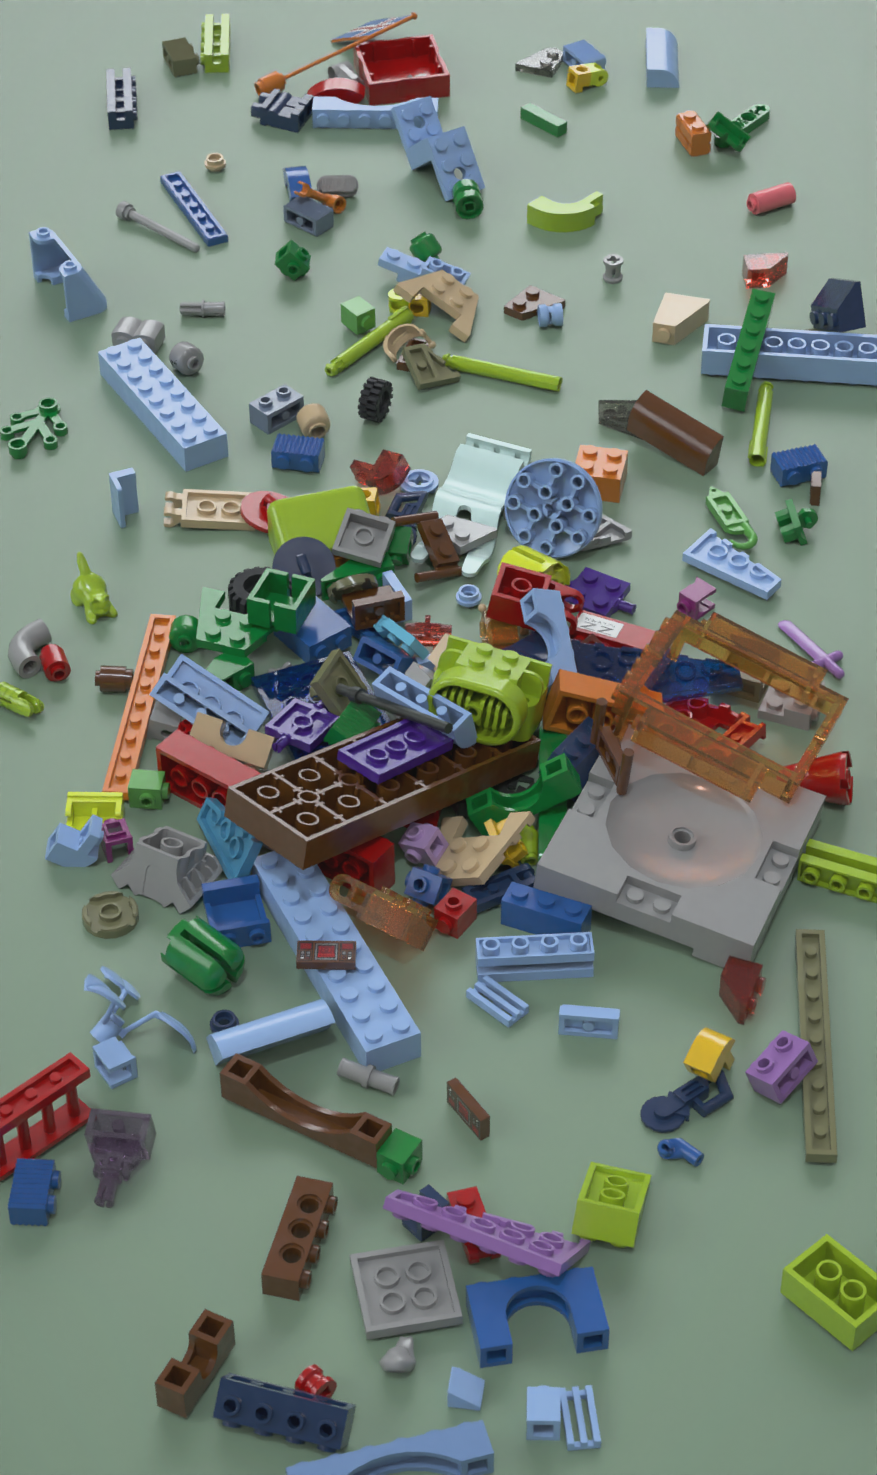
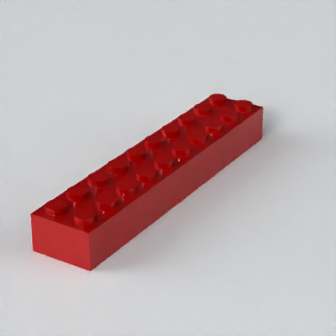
M178 729L156 746L158 771H165L166 783H170L171 786L170 793L200 809L206 797L216 798L226 806L228 787L261 774L256 769L242 764L235 758L223 754L214 747L208 746ZM381 836L317 864L324 876L374 903L395 884L394 843Z

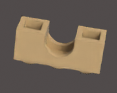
M197 712L190 732L191 736L229 757L244 762V765L254 768L258 772L260 768L267 770L273 753L272 744L277 741L275 737L249 729L245 740L241 744L231 746L226 744L223 738L226 722Z

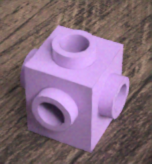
M411 822L398 843L408 861L414 864L423 863L432 866L437 865L449 845L438 827H434L429 823L420 824Z

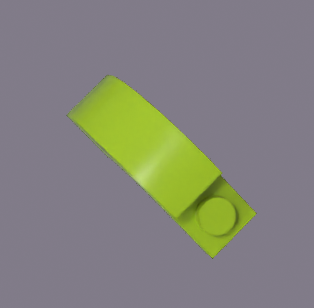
M596 191L575 203H558L540 196L527 204V223L536 228L551 232L565 233L587 229L595 225V217L603 213V194Z

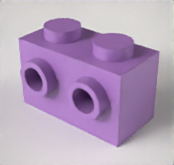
M782 1030L745 1073L755 1092L781 1104L817 1064L818 1060L809 1042Z

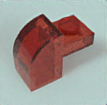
M384 449L374 465L355 459L350 465L355 480L362 485H368L369 488L377 487L379 495L387 494L397 489L411 470L403 454Z

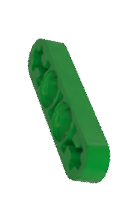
M755 104L731 121L749 134L769 120L770 107L766 104ZM714 134L715 146L720 148L730 147V145Z

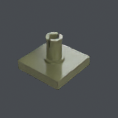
M336 649L331 651L311 681L310 696H317L313 698L314 701L322 700L330 713L340 716L351 701H349L348 697L337 694L336 686L341 683L350 687L357 686L366 691L368 688L342 651Z

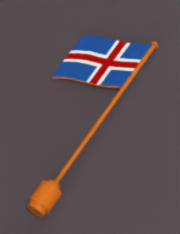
M412 12L408 16L370 21L331 40L332 43L349 40L358 41L285 76L277 71L267 74L254 83L255 90L258 95L262 92L270 94L274 88L279 89L281 92L285 89L286 79L411 19L416 20L418 16L415 12Z

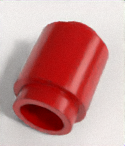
M56 644L44 646L39 658L46 678L53 682L66 679L71 672V667L64 650Z

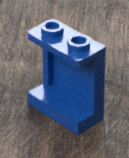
M257 874L201 884L203 905L209 925L239 947L272 942L271 925L264 910Z

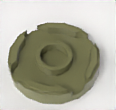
M357 574L340 579L331 584L327 589L329 600L336 604L337 600L342 602L343 594L377 588V579L372 574Z
M108 891L94 895L89 899L90 902L82 908V922L85 929L93 936L103 939L127 935L136 927L139 921V910L135 900L130 896L129 898L123 896V893L118 891Z

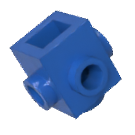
M424 864L423 867H413L412 871L406 876L404 894L412 896V902L425 907H428L429 903L437 905L449 892L453 878L439 874L440 868L429 864Z

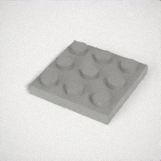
M444 1239L350 1254V1265L367 1340L463 1324V1316Z

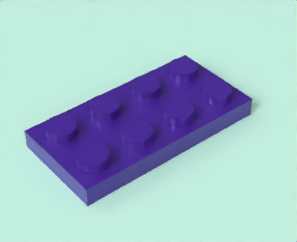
M405 719L339 749L337 760L347 765L350 769L364 775L370 781L380 784L452 750L454 740L438 730Z

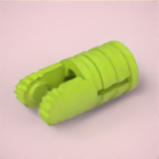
M5 681L0 683V706L14 713L24 715V717H30L33 713L37 714L44 711L45 707L41 700Z

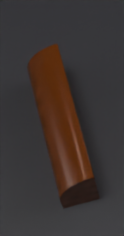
M648 390L644 391L634 404L627 425L629 432L702 476H705L718 464L724 436Z

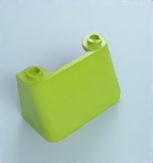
M347 486L272 502L268 507L267 517L269 542L274 555L285 542L296 537L315 538L324 543L332 552L347 508L361 509L370 514L363 490L358 486Z

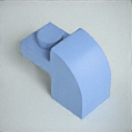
M92 815L80 831L59 823L48 838L45 859L63 867H86L93 864L98 859L99 845L104 836V831L101 830L103 818Z

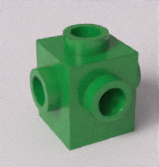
M291 239L276 252L274 265L279 268L283 275L295 281L299 276H304L309 271L311 255L304 247H300Z

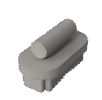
M324 175L317 181V191L323 194L328 193L342 197H352L356 195L359 189L358 180L353 175Z

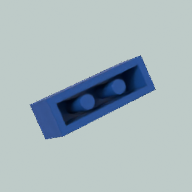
M511 882L501 900L502 925L535 935L590 932L592 905L516 882Z

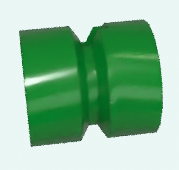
M471 179L458 181L452 188L456 212L461 218L474 219L483 211L480 188Z

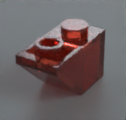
M788 252L743 255L742 275L746 289L770 287L787 274Z
M729 955L720 977L719 996L737 1023L744 1025L748 1014L753 1015L757 1005L756 995H762L766 978L762 977V964Z

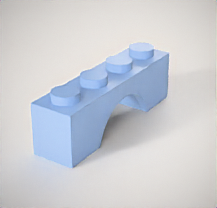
M533 588L520 600L524 623L534 628L546 643L548 658L545 662L553 664L547 690L548 695L559 669L577 673L560 591Z

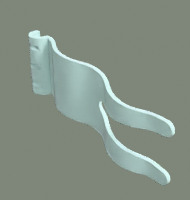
M468 433L466 444H460L456 450L444 485L436 492L432 511H437L439 518L446 515L457 517L460 510H468L471 512V521L498 529L501 511L505 509V497L508 487L515 475L530 464L532 449ZM496 538L469 551L462 566V574L465 577L476 576L483 565L490 561ZM423 541L419 542L411 553V560L415 563H423L429 557Z

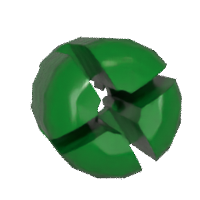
M196 916L197 919L190 921L182 919L167 935V938L171 941L166 949V954L161 953L162 962L205 994L211 996L224 994L232 988L231 983L226 980V977L236 983L243 973L245 955L242 949L198 916Z

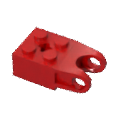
M502 562L491 593L486 617L536 631L524 623L520 600L533 588L560 591L564 604L566 621L572 625L569 627V635L576 631L578 625L576 617L571 613L582 610L585 599L580 591L551 580V575ZM573 597L579 603L575 605L567 603L565 598Z

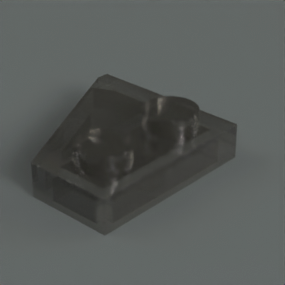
M598 400L599 424L639 438L627 430L629 416L637 400Z

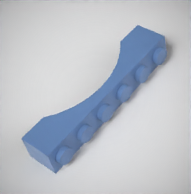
M483 1420L476 1422H463L458 1426L443 1430H431L425 1434L410 1438H398L392 1442L377 1446L369 1445L360 1450L344 1454L336 1453L327 1458L311 1462H299L294 1466L286 1467V1475H388L405 1471H428L444 1475H486L494 1473V1451Z

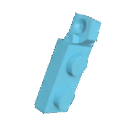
M382 615L379 621L373 625L383 638L387 637L397 647L402 644L400 646L401 649L409 656L413 657L416 654L424 660L429 655V651L414 636L390 618Z

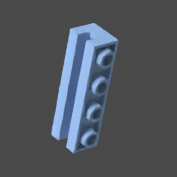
M592 932L476 938L475 962L477 981L482 983L483 977L486 975L496 982L594 977L593 961L595 953Z

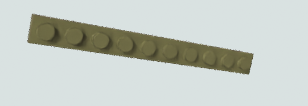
M796 929L795 950L799 1036L810 1043L818 1060L817 1064L802 1079L805 1162L836 1163L837 1138L825 930Z

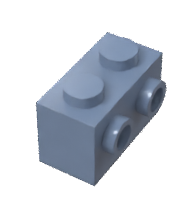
M284 384L249 403L250 423L269 435L297 420L299 410L304 407V396Z

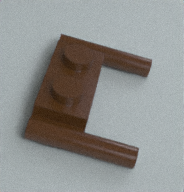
M437 511L391 518V520L396 521L395 527L417 525L434 569H436L415 573L414 579L416 583L462 575V568L458 566L460 559L442 518H439Z
M598 698L590 742L596 745L609 774L617 786L616 793L626 795L634 750L631 748L622 750L620 739L614 735L610 726L603 727L608 701L605 698Z

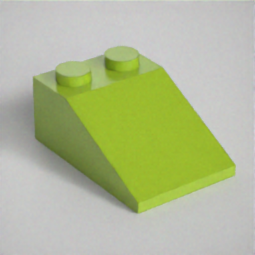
M591 1162L577 1199L571 1234L579 1235L580 1238L591 1241L597 1239L610 1242L611 1245L619 1248L627 1246L633 1248L652 1175Z

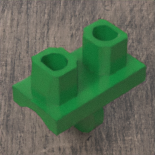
M792 498L785 500L787 508L775 512L785 544L797 539L801 546L808 544L803 528L810 529L817 523L818 515L816 511L812 508H802L797 513Z

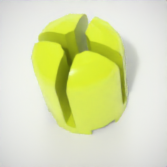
M520 545L513 547L512 550H508L503 555L497 569L498 575L501 563L505 562L551 575V580L563 585H570L571 575L567 566L528 546Z

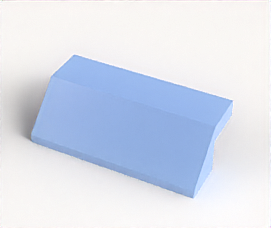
M180 654L168 674L164 673L149 694L192 724H194L197 712L224 720L226 725L223 731V738L226 744L231 746L241 744L245 740L249 729L258 732L270 715L268 710L183 654Z

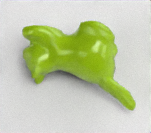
M78 552L77 564L80 576L73 582V588L70 593L73 604L77 607L84 606L86 621L92 625L96 624L97 620L103 616L117 617V610L109 600L106 589L107 585L102 576L91 572L83 553Z

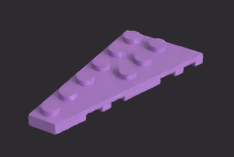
M398 1189L386 1196L383 1209L392 1212V1215L398 1219L414 1220L421 1223V1227L426 1230L445 1232L450 1234V1238L457 1242L476 1244L483 1252L489 1254L499 1253L507 1256L510 1262L517 1265L527 1264L538 1268L539 1273L549 1277H559L588 1253L591 1240L580 1238L579 1244L564 1240V1233L553 1230L551 1233L535 1232V1227L530 1224L483 1212L482 1218L472 1216L466 1213V1207L455 1205V1207H438V1202L435 1199Z

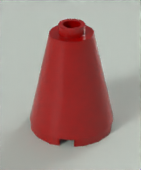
M840 751L783 766L782 772L777 773L778 779L825 795V802L844 806L852 803L853 776H851L849 768L852 767L849 751Z

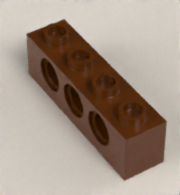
M302 1176L296 1177L261 1273L262 1294L300 1301L303 1290L309 1289L312 1280V1264L317 1265L320 1258L321 1239L325 1240L328 1235L329 1215H334L337 1209L338 1197L334 1196L332 1182Z

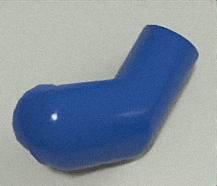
M681 1138L664 1139L657 1145L659 1155L667 1160L684 1158L697 1167L704 1159L702 1152Z

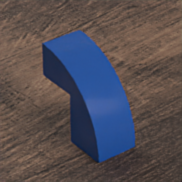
M306 166L283 168L285 186L288 187L289 202L298 197L294 191L301 192L302 185L298 181L307 183L312 189Z

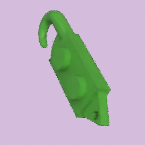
M711 486L709 496L706 497V506L725 533L733 535L745 534L748 539L745 543H738L733 539L729 542L737 549L748 550L753 548L757 544L758 538L744 512L729 491L722 492Z

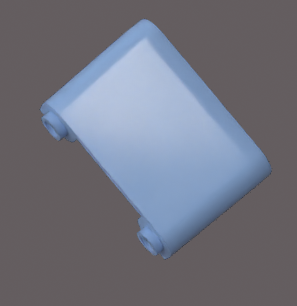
M41 227L29 232L34 278L38 283L42 282V279H49L52 285L64 284L65 318L69 322H73L104 312L107 309L105 295L54 231L47 227Z

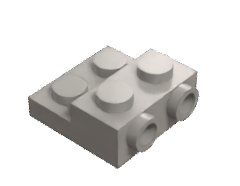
M347 508L332 548V554L381 568L384 556L388 552L395 533L396 521L385 516L368 514L361 509Z
M799 676L797 683L774 677L758 709L757 718L809 731L812 722L818 721L821 711L820 705H825L828 697L825 682Z

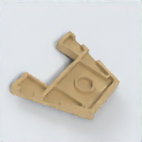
M444 270L396 284L393 291L410 303L418 294H421L456 319L448 331L464 343L467 341L471 333L479 298L471 288L463 285L453 275L446 273Z
M530 811L509 813L500 835L464 838L462 836L468 822L463 816L443 818L440 831L449 845L435 867L440 868L439 874L453 878L451 886L484 885L505 859L503 853L510 845L518 843L522 838L519 833L526 824L530 827L534 823L535 817Z

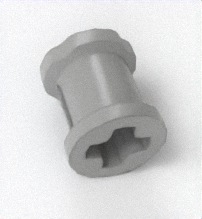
M609 254L604 257L605 272L603 273V280L606 283L617 284L622 281L621 266L623 265V257L617 254Z

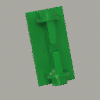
M719 111L706 125L709 131H712L737 152H741L751 138L749 134Z

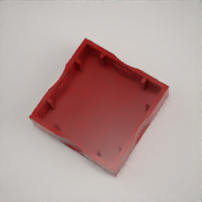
M433 34L394 40L368 41L353 47L354 67L358 76L363 80L369 106L407 102L431 96V98L450 97V74L444 60L439 55V48ZM419 74H427L426 76L414 77Z

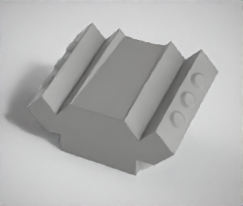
M165 826L156 828L152 834L139 838L134 850L111 876L118 889L128 884L134 896L140 894L161 903L163 908L173 903L179 914L190 909L201 897V884L213 882L223 869L216 856L206 852L208 842Z

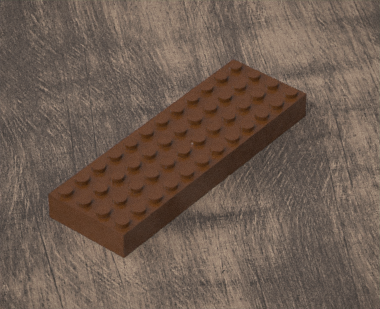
M400 717L228 787L224 816L295 866L305 870L536 768L541 739L532 735L528 741L524 742L511 740L498 746H489L476 742L468 748H461L453 743L452 750L380 784L370 781L364 775L350 769L347 765L337 760L339 749L405 720V718Z

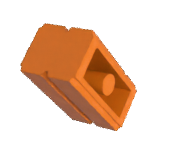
M685 111L676 115L677 126H675V135L690 156L695 157L710 153L712 133L698 114L694 111Z

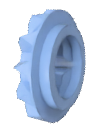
M423 469L411 470L404 473L400 478L401 491H427L428 494H432L439 487V480L431 471Z

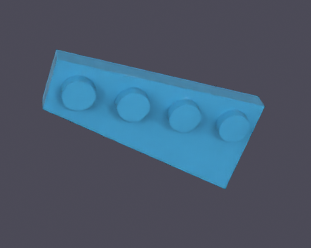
M206 797L198 814L197 821L228 879L249 876L263 842L257 840L250 833L224 816L225 806L219 800Z

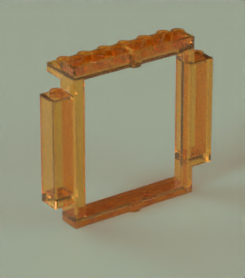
M676 610L671 618L665 617L659 630L655 631L650 644L647 643L641 656L636 658L631 671L628 670L621 685L618 684L611 696V699L615 700L611 711L616 713L612 722L616 726L613 733L622 741L630 722H633L631 729L635 731L630 741L748 803L752 801L758 789H761L789 804L839 720L849 698L822 685L828 672L827 669L724 616L713 612L708 620L703 619L699 622ZM685 643L826 715L794 771L647 696L671 660L675 662L678 660Z

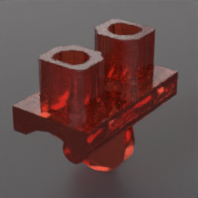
M425 615V622L405 623V630L414 636L423 646L433 647V650L445 633L452 635V625L431 623V615Z

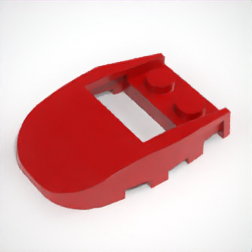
M687 695L671 699L663 705V716L655 734L695 748L718 727L727 729L708 748L700 747L696 750L694 756L731 769V764L759 739L764 740L766 738V724L763 722L759 725L752 723L750 715L744 712L738 714L731 710V705L722 702L717 706L709 704V699Z

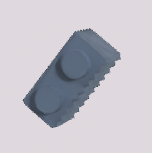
M298 196L283 206L285 222L316 237L334 226L333 209L309 197Z

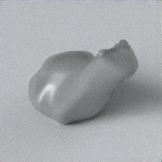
M400 1336L396 1346L389 1349L380 1359L379 1364L384 1371L403 1373L414 1369L416 1360L413 1352L414 1342L412 1336Z

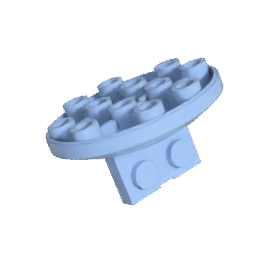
M545 458L532 462L515 475L508 487L505 497V517L512 535L520 545L528 546L552 558L568 557L581 551L593 540L601 524L603 506L599 489L587 471L569 460Z

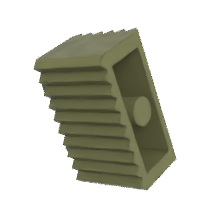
M186 37L162 41L163 58L174 77L197 73V65H200L198 53H194L193 45L188 43Z

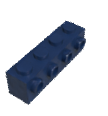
M229 1373L220 1379L213 1418L221 1419L222 1424L228 1427L241 1428L244 1425L254 1428L253 1432L259 1435L273 1436V1433L286 1436L285 1440L287 1442L305 1444V1441L318 1444L317 1449L321 1451L336 1453L337 1449L341 1450L349 1443L356 1405Z

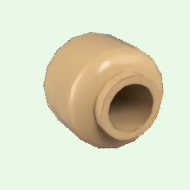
M307 404L297 414V423L305 437L322 438L330 429V419L326 410L320 404Z

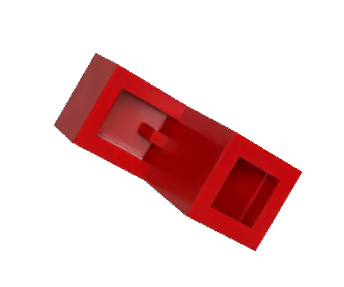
M330 78L313 85L307 91V94L313 95V98L336 97L346 102L359 104L365 97V86L347 78Z

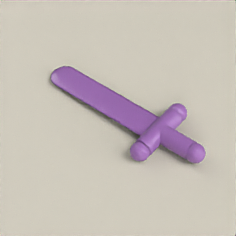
M782 620L778 623V627L814 659L807 665L809 671L813 672L825 667L836 678L841 679L844 677V670L835 663L843 658V653L840 650L826 654L791 621Z

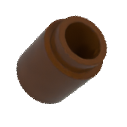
M101 665L100 670L95 671V686H100V692H126L131 687L134 676L133 669H127V666Z

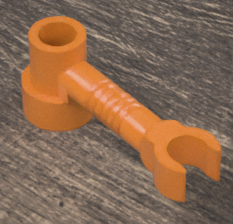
M298 181L302 185L301 192L294 191L296 195L315 199L323 205L332 208L333 212L337 214L345 210L346 200L344 197L336 194H323L311 189L307 183Z

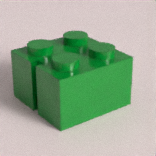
M266 568L247 597L248 623L267 628L274 625L275 630L297 635L316 604L315 579L293 574L291 577L292 597H290L289 573Z

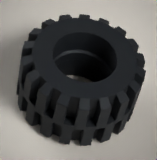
M258 566L253 569L247 568L244 569V572H238L235 574V577L231 578L230 584H228L229 611L248 614L247 597L266 568L270 567L260 568ZM289 578L290 597H292V583Z

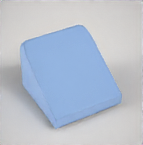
M452 1367L448 1387V1407L481 1411L485 1380L458 1367Z

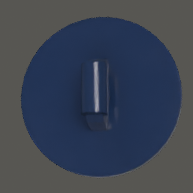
M296 537L285 542L277 550L273 559L272 569L276 568L280 571L288 572L291 583L293 574L314 578L316 596H320L321 579L334 571L336 565L332 552L324 543L311 537Z

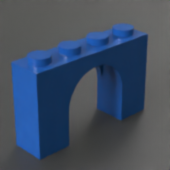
M593 1266L572 1268L566 1270L559 1277H549L540 1273L532 1276L510 1277L505 1280L466 1285V1308L480 1368L512 1364L513 1343L508 1321L514 1313L528 1306H546L561 1313L570 1326L577 1354L609 1349L610 1329Z

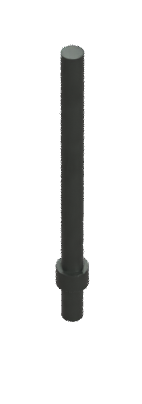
M341 683L336 686V693L348 697L351 702L357 704L365 703L446 734L451 733L453 725L449 722L367 693L363 688L357 686L350 687Z

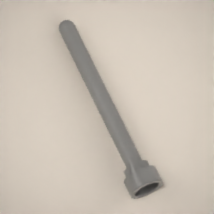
M122 201L117 206V217L125 221L134 220L193 252L199 251L200 246L197 243L139 214L132 204Z

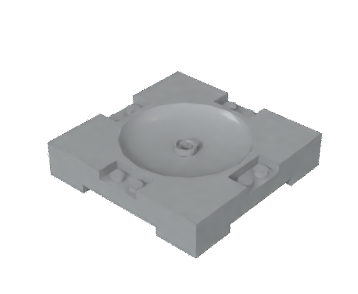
M619 721L613 733L619 737L621 749L631 748L634 750L627 794L619 795L616 793L617 786L599 755L589 773L585 787L573 808L568 809L537 864L533 888L592 905V910L694 948L692 953L694 957L747 976L765 938L767 928L799 864L802 853L805 854L806 845L809 839L813 838L818 828L826 796L751 768H747L745 774L695 757L696 748Z

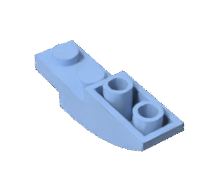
M389 247L384 250L378 261V266L398 274L396 279L398 282L444 270L465 285L471 274L460 267H455L440 259L429 257L424 262Z

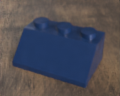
M829 278L811 304L810 321L813 327L835 332L865 328L866 322L861 282Z
M589 716L547 759L548 761L565 753L580 776L582 790L588 781L592 767L600 755L596 745L590 742L593 719ZM580 794L576 795L571 800L576 802Z

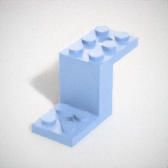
M431 96L391 109L411 170L433 164L445 201L453 199L452 188L460 181L454 175L456 168L461 170L462 179L474 180L480 190L485 188L465 126L443 133ZM415 117L421 120V128H417L414 125L413 120Z

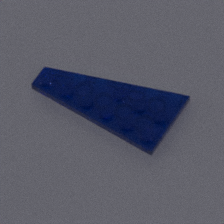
M571 639L577 673L662 693V703L743 690L738 662L710 658L701 660L688 658V655L682 654L672 656L665 655L664 652L624 646L622 648L607 647L603 643H595L593 645L581 643V640Z

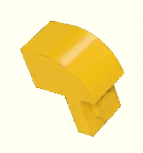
M707 1027L702 1029L692 1043L683 1062L687 1071L715 1083L722 1067L730 1070L735 1059L731 1049L735 1039Z

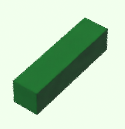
M530 102L521 107L520 118L557 138L567 133V121Z

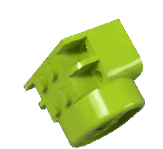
M449 635L446 650L440 655L437 670L433 675L432 687L429 690L430 695H427L428 711L437 716L432 697L437 693L472 713L478 737L476 738L477 743L498 746L511 740L518 742L528 741L542 720L553 664L519 655L512 650L505 651L494 648L488 643H477Z

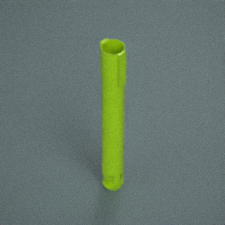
M408 306L400 308L389 316L387 321L331 360L330 364L327 363L325 366L326 374L328 376L339 374L383 342L392 329L402 324L412 323L414 318L413 312Z
M449 353L444 354L442 357L446 361L445 366L453 370L556 392L560 391L563 378L560 376L469 357L451 356Z
M764 381L758 389L753 434L749 443L748 458L750 464L755 467H763L767 461V438L773 398L772 389L774 388L773 384L769 381Z

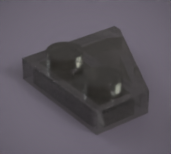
M545 48L516 62L515 71L553 78L563 63V51L557 48Z

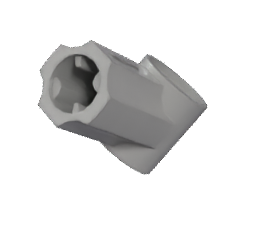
M350 61L328 67L329 79L347 78L363 84V80L354 73Z

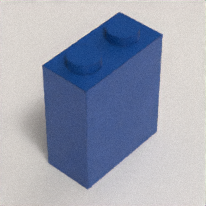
M317 596L315 606L297 635L284 631L274 632V635L310 667L325 660L331 651L336 649L342 651L352 646L351 625Z

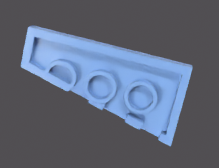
M712 528L683 553L682 561L763 599H769L781 587V579L760 563L754 564L751 562L749 555L745 552L739 553L733 549L732 543L727 539L721 540L718 538L717 532Z

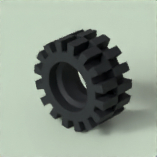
M370 377L366 380L367 383H364V389L360 392L358 415H360V418L379 423L386 418V413L388 414L389 412L388 408L392 403L390 400L393 398V394H391L393 387L390 381Z

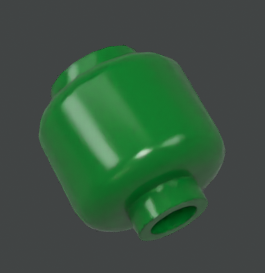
M423 232L411 240L412 244L409 249L414 257L424 262L429 257L440 259L438 255L442 252V247L432 233L426 234V232Z
M182 615L175 618L171 623L169 633L170 645L176 651L192 653L199 648L196 645L198 619L194 616Z

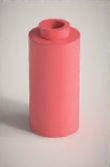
M786 182L749 194L746 205L749 211L757 215L794 203L796 201V192L793 185Z

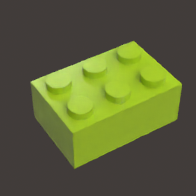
M828 1234L824 1235L783 1268L780 1293L851 1351L855 1350L877 1331V1273Z

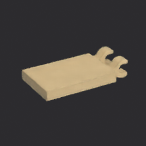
M183 489V493L168 491L165 494V501L172 502H165L164 516H170L171 518H164V526L174 527L176 524L181 523V527L255 531L253 527L244 521L240 514V505L243 498L252 492Z

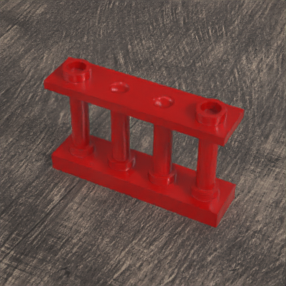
M70 1052L0 1098V1181L15 1172L17 1158H36L96 1117V1113L78 1098L77 1086L91 1077L90 1068L73 1053ZM65 1094L66 1103L53 1111L52 1102ZM41 1110L42 1119L29 1127L28 1118ZM16 1127L18 1136L4 1144L3 1135Z

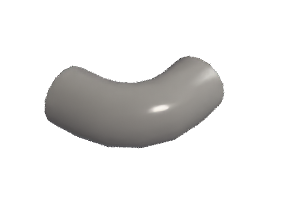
M39 618L17 631L9 643L8 658L14 670L23 678L33 677L39 672L41 660L34 652L39 647L52 641L50 631L42 619Z

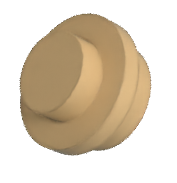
M220 153L207 155L204 162L205 167L212 172H218L226 166V160Z

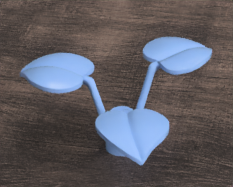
M101 966L100 970L104 974L105 979H109L120 987L121 995L119 997L99 978L92 974L87 975L84 981V991L97 993L111 1001L105 1015L90 1031V1034L96 1040L102 1042L118 1035L124 1038L128 1032L153 1018H157L181 1033L188 1040L193 1053L196 1052V1044L189 1030L181 1022L163 1011L155 1010L123 1029L122 1025L125 1021L116 1012L119 1007L122 1010L126 1008L123 1000L127 994L136 1000L140 999V994L129 982L105 966Z

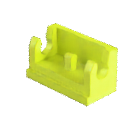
M68 792L65 816H68L66 825L80 831L92 815L103 818L102 823L110 818L117 820L124 818L123 792Z

